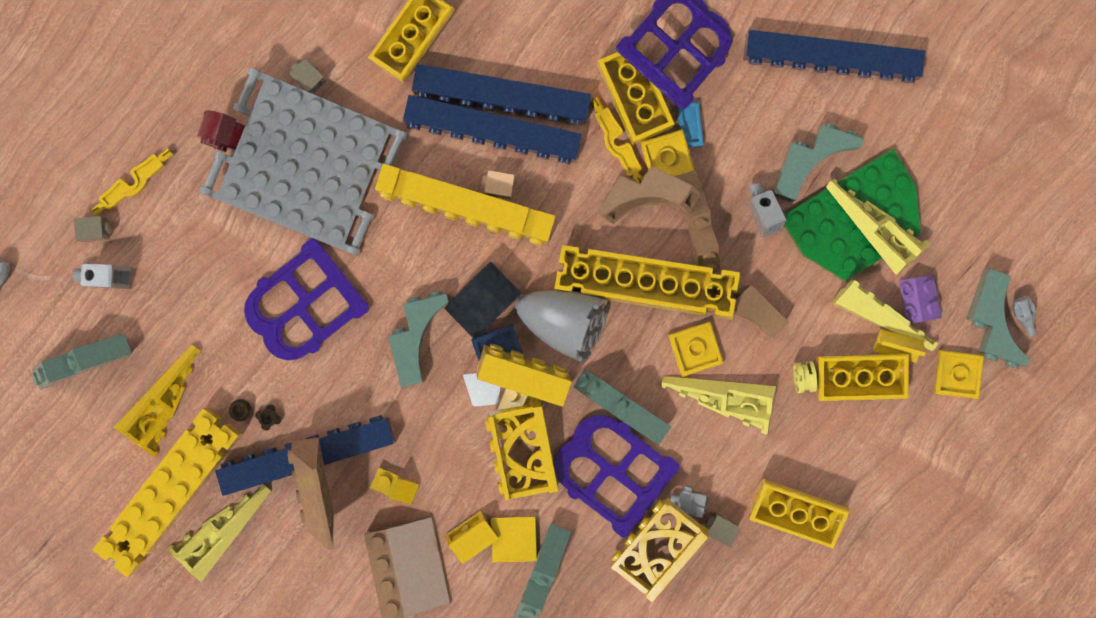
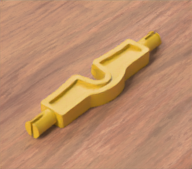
M596 97L595 100L593 99L590 102L596 111L595 119L604 133L606 149L613 157L619 160L628 177L632 176L635 183L640 185L643 181V177L640 174L642 168L636 159L630 143L622 144L621 146L614 144V140L623 135V130L614 119L609 108L604 109L599 97Z
M167 148L158 156L152 154L144 162L132 168L130 173L135 180L134 185L130 186L124 179H118L99 197L100 202L90 209L93 212L92 214L97 216L105 209L112 210L127 197H134L140 194L148 185L149 179L165 168L164 162L174 155L171 150Z

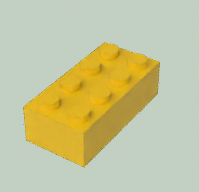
M637 43L636 48L644 55L640 44ZM618 52L598 60V69L632 145L673 128L675 125L660 90Z
M490 344V346L484 345L476 368L477 380L563 407L572 383L565 367L554 364L552 367L546 365L544 360L535 357L532 360L523 358L524 354L517 351L507 353L502 351L503 348L495 344Z

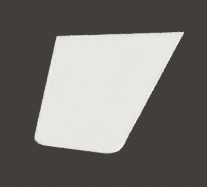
M476 373L463 375L473 406L495 405L499 402V386L477 380Z

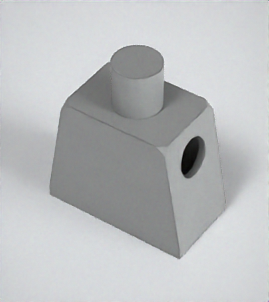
M761 183L750 186L749 190L752 198L749 202V208L761 237L764 238L783 230L786 218L773 191L765 192Z
M82 264L81 269H74L73 279L75 282H80L81 286L131 289L132 267Z

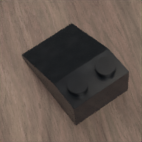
M490 261L444 309L474 338L486 330L522 293Z

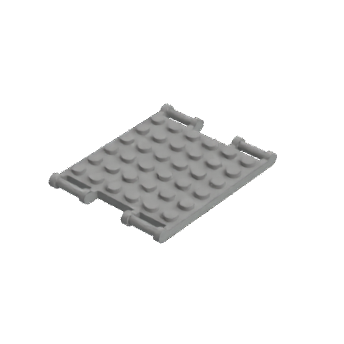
M249 68L247 72L249 76L238 103H235L233 110L249 116L233 157L215 151L213 156L215 158L204 187L201 186L199 193L359 256L361 251L359 248L370 221L373 222L375 217L373 214L360 210L359 206L374 169L381 171L382 163H379L378 159L388 135L395 136L384 164L393 166L402 141L406 140L408 134L256 69ZM259 79L263 81L253 109H249L246 105L255 83ZM223 162H227L230 164L219 192H215L212 190ZM357 215L362 217L352 244L349 246L345 244V241Z

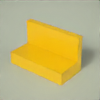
M880 329L873 346V351L881 354H909V361L914 363L917 362L919 355L925 356L926 354L923 340Z
M479 511L444 535L449 548L462 564L499 540V537L488 524L482 511Z

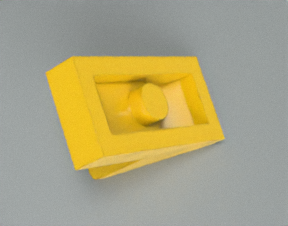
M379 467L370 488L389 496L391 500L411 505L420 484Z

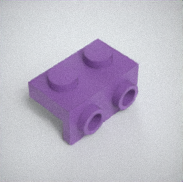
M934 275L899 281L905 316L910 323L942 318Z

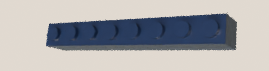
M749 30L746 34L743 60L749 61L748 63L751 65H762L763 62L771 63L770 66L775 68H783L784 65L792 66L794 70L813 68L814 72L827 73L830 70L836 71L837 75L843 76L855 73L860 78H871L872 75L880 76V80L892 81L893 78L902 79L901 82L915 83V81L923 77L925 50Z
M417 64L415 67L412 92L421 98L429 99L430 97H436L438 101L444 103H451V100L459 101L460 105L473 107V104L482 105V109L490 111L500 108L503 109L504 113L508 114L523 112L526 117L538 118V115L546 116L547 120L560 122V119L569 120V124L577 126L586 123L591 98L589 93Z
M408 95L403 122L408 124L407 128L420 131V128L429 129V133L441 136L442 132L451 134L450 138L456 140H463L465 137L472 139V143L485 145V142L494 144V148L506 150V147L514 148L515 152L519 154L536 153L537 158L549 160V157L558 158L559 163L570 165L571 162L576 163L582 134L412 95Z
M382 415L369 418L370 423L361 425V421L348 425L349 429L340 432V428L327 431L328 436L319 438L324 465L396 443L389 418L383 419ZM313 435L305 439L318 438L319 435ZM292 442L284 444L285 449L279 451L276 450V447L263 451V456L255 457V454L242 457L243 462L234 464L233 460L220 464L221 468L215 470L222 496L291 476L294 465L289 464L288 451L291 450Z

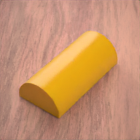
M408 0L368 58L390 76L404 83L455 12V9L443 0Z
M909 354L817 356L816 395L819 401L909 399Z
M763 478L755 492L750 508L749 520L834 549L849 516L850 509Z

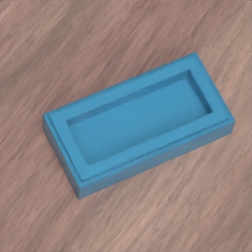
M691 102L685 110L680 109L676 105L679 130H684L688 148L704 146L699 102Z

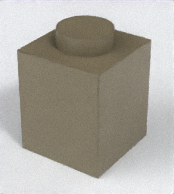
M305 58L302 61L298 60L291 67L292 71L289 73L307 92L312 94L327 81Z
M94 216L74 219L76 241L109 240L111 224L107 221L106 217Z
M714 513L713 517L709 516L704 525L710 530V537L730 548L741 529L739 525L717 513Z

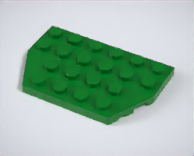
M894 149L837 182L845 191L848 192L850 189L854 191V197L863 203L869 201L896 219L895 222L905 231L907 229L914 231V237L920 236L916 185ZM828 189L784 214L786 218L784 227L801 255L815 262L824 270L834 274V276L842 281L848 280L882 259L881 255Z

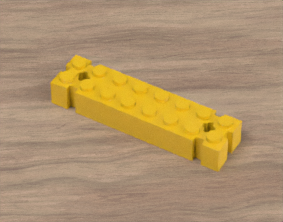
M382 164L375 190L380 193L379 196L382 199L395 202V199H400V203H403L405 206L416 208V205L422 206V209L427 213L437 215V212L444 213L443 216L454 221H458L459 218L465 219L467 225L479 228L481 224L487 226L486 229L497 234L504 231L508 233V237L521 241L522 237L530 239V244L542 247L543 243L548 245L555 222L554 215L386 164Z
M562 245L559 263L564 268L563 272L557 271L555 290L569 292L580 290L582 294L597 296L608 301L706 316L707 311L715 312V318L733 320L736 299H732L731 294H737L740 272L722 270L721 275L713 274V268L591 249H588V254H582L581 249L578 247ZM584 268L586 274H583L582 277H580L577 271H581V269ZM713 288L717 289V293L720 292V295H716L715 298H712L711 294L708 295V292H712Z
M210 407L203 408L192 421L196 427L185 430L111 525L109 530L113 533L104 535L92 551L105 561L110 559L116 561L117 563L113 567L127 578L135 574L146 560L142 555L146 556L154 550L225 459L227 454L223 451L233 448L243 436V433L230 423L222 425L220 423L222 417ZM212 435L213 438H211V440H213V442L208 443V438H206V436ZM125 541H128L130 543L128 545L130 546L129 548L125 546Z

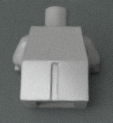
M685 485L680 496L672 494L670 500L678 504V507L688 515L703 518L706 514L709 495L694 492L692 486Z

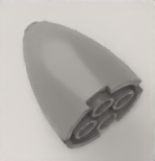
M543 290L527 293L519 297L516 301L515 309H517V314L524 324L539 339L558 352L585 363L592 354L589 351L590 348L594 347L596 341L599 342L608 313V311L604 310V305L606 306L608 301L576 291Z

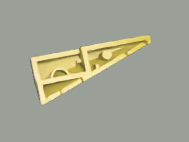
M836 179L831 180L826 186L896 275L906 269L931 245L927 240L922 242L914 237V231L911 229L906 231L895 222L896 219L869 201L863 203L854 197L855 192L851 189L848 192L842 189L837 184Z
M856 280L850 281L846 288L840 289L831 303L888 331L923 340L924 347L930 351H933L938 345L937 342L924 335L923 331L911 326L906 318L886 303L874 297L873 293L859 286L860 283Z

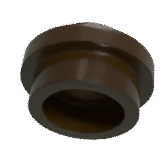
M244 399L235 400L229 407V414L236 421H245L252 413L250 403ZM239 406L244 408L243 414L238 413L237 409Z

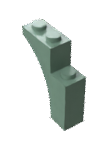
M826 123L818 127L811 149L804 142L796 141V143H791L788 146L773 190L774 195L791 202L796 201L805 178L821 160L838 152L858 150L862 147L864 139L860 138L856 132L847 130L845 133L839 131L837 126Z
M984 269L966 318L972 321V326L981 329L986 327L978 352L984 353V358L992 361L1004 360L1006 361L1005 365L1011 368L1027 367L1030 358L1013 341L1005 320L1004 301L1011 276L993 269Z
M442 291L430 293V298L421 300L420 296L407 299L408 303L403 304L409 331H406L404 327L392 330L393 335L388 336L401 388L424 382L420 361L421 344L424 333L432 318L444 306L450 303L448 294H442Z
M123 333L72 349L68 354L42 361L33 369L31 376L35 386L38 385L39 389L42 390L81 373L127 358L132 353Z
M586 369L578 377L574 385L576 390L658 445H660L671 428L670 425Z
M550 524L513 618L539 617L550 587L558 572L571 531Z

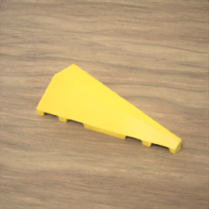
M663 377L662 388L670 387L678 391L679 395L684 398L686 395L698 400L699 405L728 418L730 415L743 421V425L749 426L751 424L760 428L761 433L768 434L776 386Z
M261 484L258 491L250 496L246 494L242 497L243 501L236 506H228L201 524L202 528L192 535L188 533L184 536L182 542L176 546L170 545L167 550L196 579L202 582L271 491L264 484Z

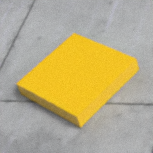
M683 129L640 142L648 171L651 166L672 176L695 171Z
M710 321L668 335L681 377L724 363Z
M938 350L933 394L979 399L984 355Z
M535 516L491 517V528L499 537V540L492 544V563L536 561Z

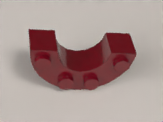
M206 110L204 111L197 137L201 139V144L213 147V149L226 152L227 149L235 151L246 125L237 123L235 118L224 113Z

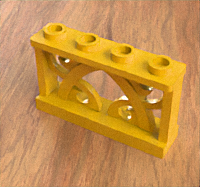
M541 401L523 406L489 411V418H485L487 432H492L493 439L489 440L492 453L496 452L497 460L494 461L496 474L500 473L501 476L498 487L500 495L504 494L505 501L540 493L558 492ZM534 412V416L521 423L516 418L517 415ZM508 418L515 423L516 427L513 429L511 425L504 424L507 426V430L501 432L498 428V423L501 419ZM527 430L528 435L529 432L534 431L536 437L529 439L524 431ZM519 436L527 444L541 447V450L534 452L529 457L527 467L515 461L508 454L511 446ZM499 438L506 439L502 446V449L500 447ZM535 459H539L542 462L541 466L534 464V469H531L532 462ZM504 462L511 468L507 472H505ZM522 475L526 476V482L520 488H514L509 483V479L512 476L517 477L516 483L520 482ZM531 478L547 480V483L529 486Z
M668 497L663 502L659 500L652 509L654 513L651 517L648 518L646 516L638 526L640 530L636 534L631 533L625 541L626 546L622 551L618 549L611 558L613 561L611 569L618 572L646 595L645 597L651 602L656 599L706 541L710 531L675 505ZM666 513L673 514L677 520L676 527L670 528V518L668 523H662V515ZM683 522L696 533L692 534L680 530L681 523ZM655 523L657 528L649 530ZM670 537L668 546L673 560L655 558L649 561L647 540ZM675 538L678 539L676 544H682L683 547L681 549L674 548L673 542ZM638 542H639V551L633 549V548L637 545ZM633 556L635 561L630 564L636 566L641 563L642 567L637 570H630L625 566V559ZM657 563H661L664 566V569L662 571H658L656 568L657 566H655L653 569L651 566ZM644 572L651 585H648L637 575Z

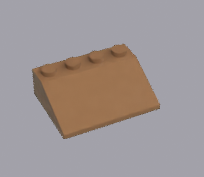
M319 437L293 441L291 450L288 451L289 464L294 465V470L292 471L293 483L298 484L299 490H296L297 503H302L303 509L300 510L301 522H306L307 531L328 550H332L334 511Z
M432 517L368 530L364 534L382 618H405L450 604Z

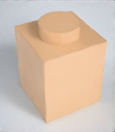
M488 170L487 176L483 175L481 188L485 189V195L511 199L515 175Z

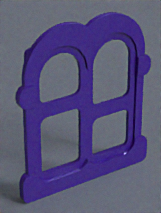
M656 0L652 5L653 11L630 37H623L615 49L680 109L685 110L694 99L693 93L715 67H721L725 63V55L729 51L732 42L731 32L722 17L712 11H708L703 0ZM679 3L685 5L691 11L692 22L678 40H673L657 25V21L671 5ZM701 28L711 29L718 36L719 46L711 57H706L690 41L696 31ZM647 32H652L668 47L667 53L657 64H653L636 48L637 43ZM681 49L689 52L702 66L684 89L678 87L664 74L665 67Z
M314 238L303 244L301 253L272 276L259 279L257 287L249 294L244 307L245 318L250 328L255 333L263 336V342L271 354L283 360H296L306 356L308 353L318 352L323 341L352 318L358 319L369 311L368 304ZM313 259L327 278L316 289L307 293L294 278L293 272L307 260ZM286 281L298 296V303L276 319L265 318L259 310L260 299L279 282ZM335 287L348 302L349 308L325 328H320L307 312V307L330 288ZM295 316H299L311 330L313 336L302 346L292 348L283 342L281 331L287 322Z
M603 415L592 416L582 421L573 434V440L564 444L555 458L556 476L559 482L568 489V495L572 499L579 498L612 524V529L623 538L630 534L680 468V465L671 457H662L631 433L628 424L624 422L618 423L613 418ZM608 428L631 445V450L618 466L611 465L592 449L591 437L596 430ZM639 454L645 455L659 466L658 473L646 488H641L625 475L626 470ZM578 457H586L600 467L598 475L585 489L576 484L568 473L570 463ZM608 476L614 477L637 496V500L623 517L616 515L594 497L595 492Z

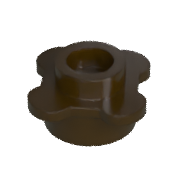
M268 405L266 409L257 411L255 414L256 419L262 425L261 428L265 431L269 430L274 424H280L282 421L281 416L277 415L274 405Z

